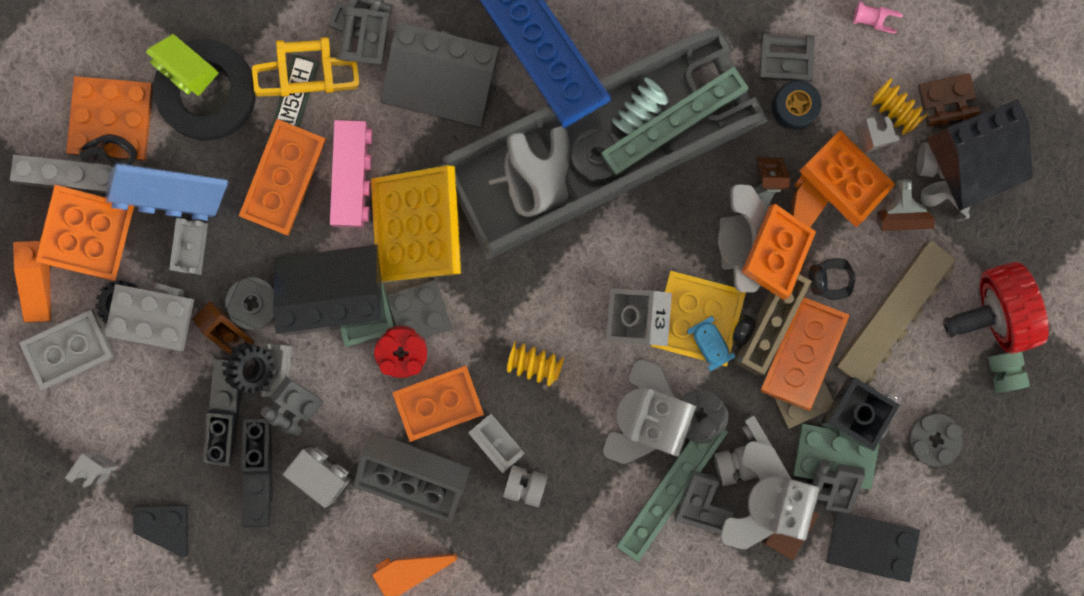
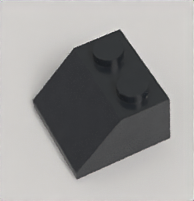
M856 377L849 378L842 385L821 425L842 438L875 451L900 404Z

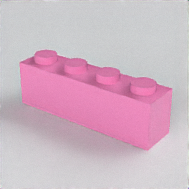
M334 120L330 225L332 227L364 228V222H369L370 212L369 206H365V197L370 196L371 183L370 180H366L367 170H371L372 156L367 155L368 144L373 142V129H369L366 121Z

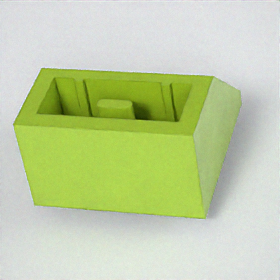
M174 34L146 51L152 57L149 63L167 78L173 75L170 80L188 95L192 91L199 97L219 73Z

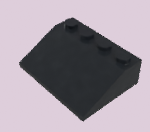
M1019 99L955 124L926 138L959 211L1033 178L1030 126Z
M378 245L275 258L273 312L276 334L286 336L386 323Z

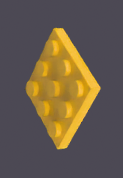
M670 271L664 291L672 293L668 346L650 345V347L706 361L694 340V332L689 335L687 330L712 316L715 321L711 323L719 330L728 346L730 354L733 345V333L739 322L746 292H739L735 287ZM728 362L724 363L722 366L727 367Z

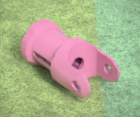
M859 1L852 23L857 25L859 22L873 26L875 30L897 33V30L883 26V22L889 15L902 17L903 14L881 6L879 9L864 5V2Z

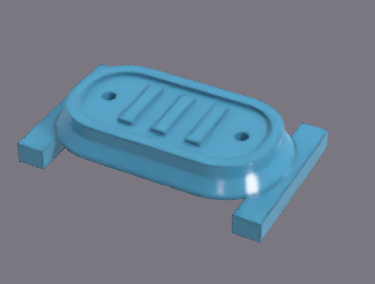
M712 316L687 330L689 335L694 332L695 342L706 361L711 364L708 366L710 371L735 358L733 353L729 354L728 346L719 330L711 323L715 321Z

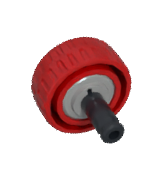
M1011 262L985 270L979 280L982 306L955 314L951 318L946 317L943 319L945 332L950 338L955 337L957 334L962 335L989 326L1000 347L1009 354L1041 346L1047 341L1049 335L1048 318L1041 293L1029 270L1020 262Z

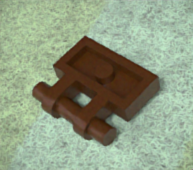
M970 73L918 85L923 110L934 109L935 113L933 116L926 117L928 127L936 125L943 127L947 126L950 122L959 120L963 122L980 115L978 106L969 108L966 102L976 98ZM946 105H957L956 111L946 113L944 110Z

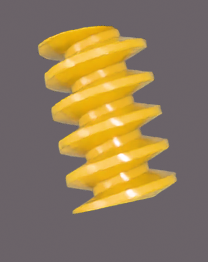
M890 78L873 95L874 99L871 106L874 107L881 104L878 112L882 114L889 111L887 117L890 120L897 119L894 128L903 125L904 128L901 134L905 135L910 133L928 114L920 116L923 110L921 106L912 109L915 100L912 99L905 102L908 93L904 92L898 95L900 86L896 85L890 88L893 80Z
M515 340L507 362V372L511 373L516 367L517 376H521L524 371H527V379L529 380L537 374V383H541L546 377L547 386L550 387L554 381H557L565 357L562 356L556 362V356L552 353L546 359L545 350H542L537 356L536 347L532 346L526 352L525 343H522L516 349Z

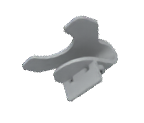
M563 127L551 129V151L545 160L538 159L531 152L522 133L513 134L508 137L509 151L505 158L506 176L490 180L489 184L508 181L509 195L516 211L523 216L529 217L554 211L564 207L567 203L566 175L572 149L568 133Z
M734 185L731 188V208L734 212L742 215L720 219L718 244L721 252L722 269H734V282L737 291L756 292L760 284L743 274L742 269L768 208L752 186Z
M637 360L632 367L629 381L639 389L628 393L621 400L617 410V422L623 434L611 432L605 442L603 453L605 457L622 464L630 463L657 449L679 457L696 406L674 397L664 372L659 365L645 360Z
M755 441L748 442L744 447L741 463L744 467L751 469L760 481L753 487L749 496L748 508L750 515L743 518H727L722 528L721 541L728 546L748 549L773 533H781L806 540L820 488L792 480L772 446Z

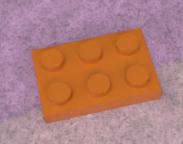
M773 204L769 206L744 264L742 273L781 299L789 298L816 231L778 205Z
M467 366L392 392L410 442L484 415Z

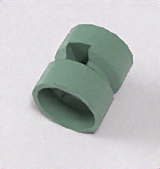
M1005 352L987 357L990 371L995 373V376L992 378L995 393L1030 387L1027 372L1022 370V367L1025 365L1022 352L1015 354Z

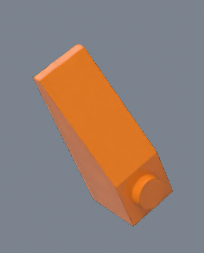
M801 174L794 184L797 190L793 194L790 214L811 227L829 201Z
M40 241L13 242L14 272L24 322L51 321L50 266L35 262Z
M456 553L401 557L390 561L388 557L375 565L377 570L372 576L384 596H399L452 564L458 557Z

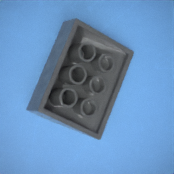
M397 22L388 59L381 103L481 128L500 55L499 47Z

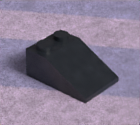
M836 511L826 563L910 583L920 530L910 526Z

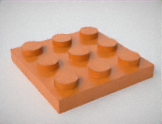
M74 76L66 153L69 155H80V148L89 141L105 134H113L126 139L135 147L137 151L135 160L146 161L153 84ZM108 143L104 148L105 152L112 158H130V155L124 149L114 143Z
M841 130L800 170L806 179L855 227L865 220L896 185Z
M54 185L35 262L116 281L134 207L128 206V210L111 208V203H105V197Z

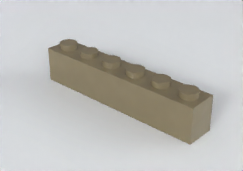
M931 240L925 242L833 368L848 379L856 377L868 385L877 374L875 369L879 363L884 364L891 356L893 351L890 349L896 341L899 343L908 332L906 327L910 321L915 322L922 314L924 309L921 306L926 300L930 301L939 290L936 286L941 279L946 280L953 272L954 267L952 264L956 259Z

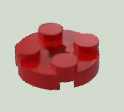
M390 327L376 341L375 361L380 367V371L385 375L396 378L417 375L422 370L427 359L426 341L411 327ZM398 347H403V350L408 351V354H405L404 357H398V355L394 354V351H397Z

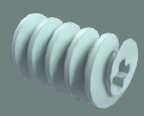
M644 78L648 85L647 88L641 85L637 87L641 92L640 96L634 93L631 94L635 103L632 104L627 101L624 103L628 111L618 110L622 119L612 118L613 123L627 134H631L648 121L654 119V113L662 111L661 105H666L669 102L662 88L649 78Z

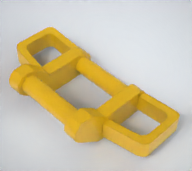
M320 37V40L297 42L276 40L277 61L256 64L252 67L254 94L258 97H286L291 93L318 91L334 93L335 91L354 90L359 86L357 62H346L330 58L328 37ZM321 50L324 81L288 83L285 53ZM331 65L350 66L352 68L353 82L333 84ZM278 69L280 88L261 89L258 85L257 74L262 71Z

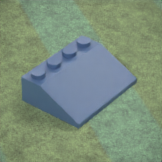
M116 164L109 171L105 203H111V208L128 210V206L139 207L138 212L155 214V210L166 211L165 216L181 217L182 213L191 214L193 220L208 221V217H213L217 213L228 180Z

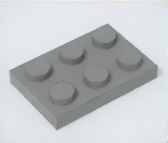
M115 284L105 336L184 351L194 299Z
M94 310L84 312L19 342L40 390L50 388L115 358Z

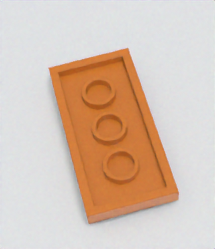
M276 119L239 216L288 236L327 139Z
M804 297L779 345L761 392L811 412L850 315Z

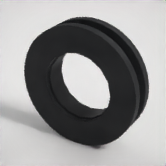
M210 39L187 41L185 44L207 63L222 69L227 74L231 83V90L226 105L219 112L209 116H198L189 112L184 107L180 98V88L170 80L173 75L167 78L158 69L153 83L155 104L163 119L181 134L202 141L222 139L240 129L252 113L256 101L252 71L246 61L234 49L222 42Z

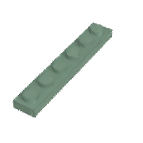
M732 67L601 152V156L616 177L748 91L749 87L735 67Z
M724 430L720 435L717 434L708 443L700 444L688 441L679 457H677L616 545L617 548L639 562L680 503L692 471H702L728 431Z

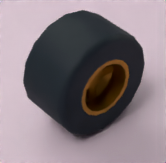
M802 80L791 81L783 85L774 96L772 102V112L776 121L783 127L791 130L803 129L809 126L817 118L822 107L821 96L818 90L810 83Z

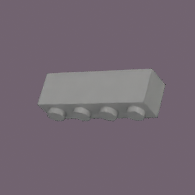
M13 155L10 181L20 185L47 188L59 185L78 191L106 194L109 171L113 167L103 164Z

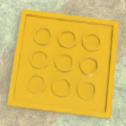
M447 165L372 178L374 245H378L382 282L461 274L455 166Z

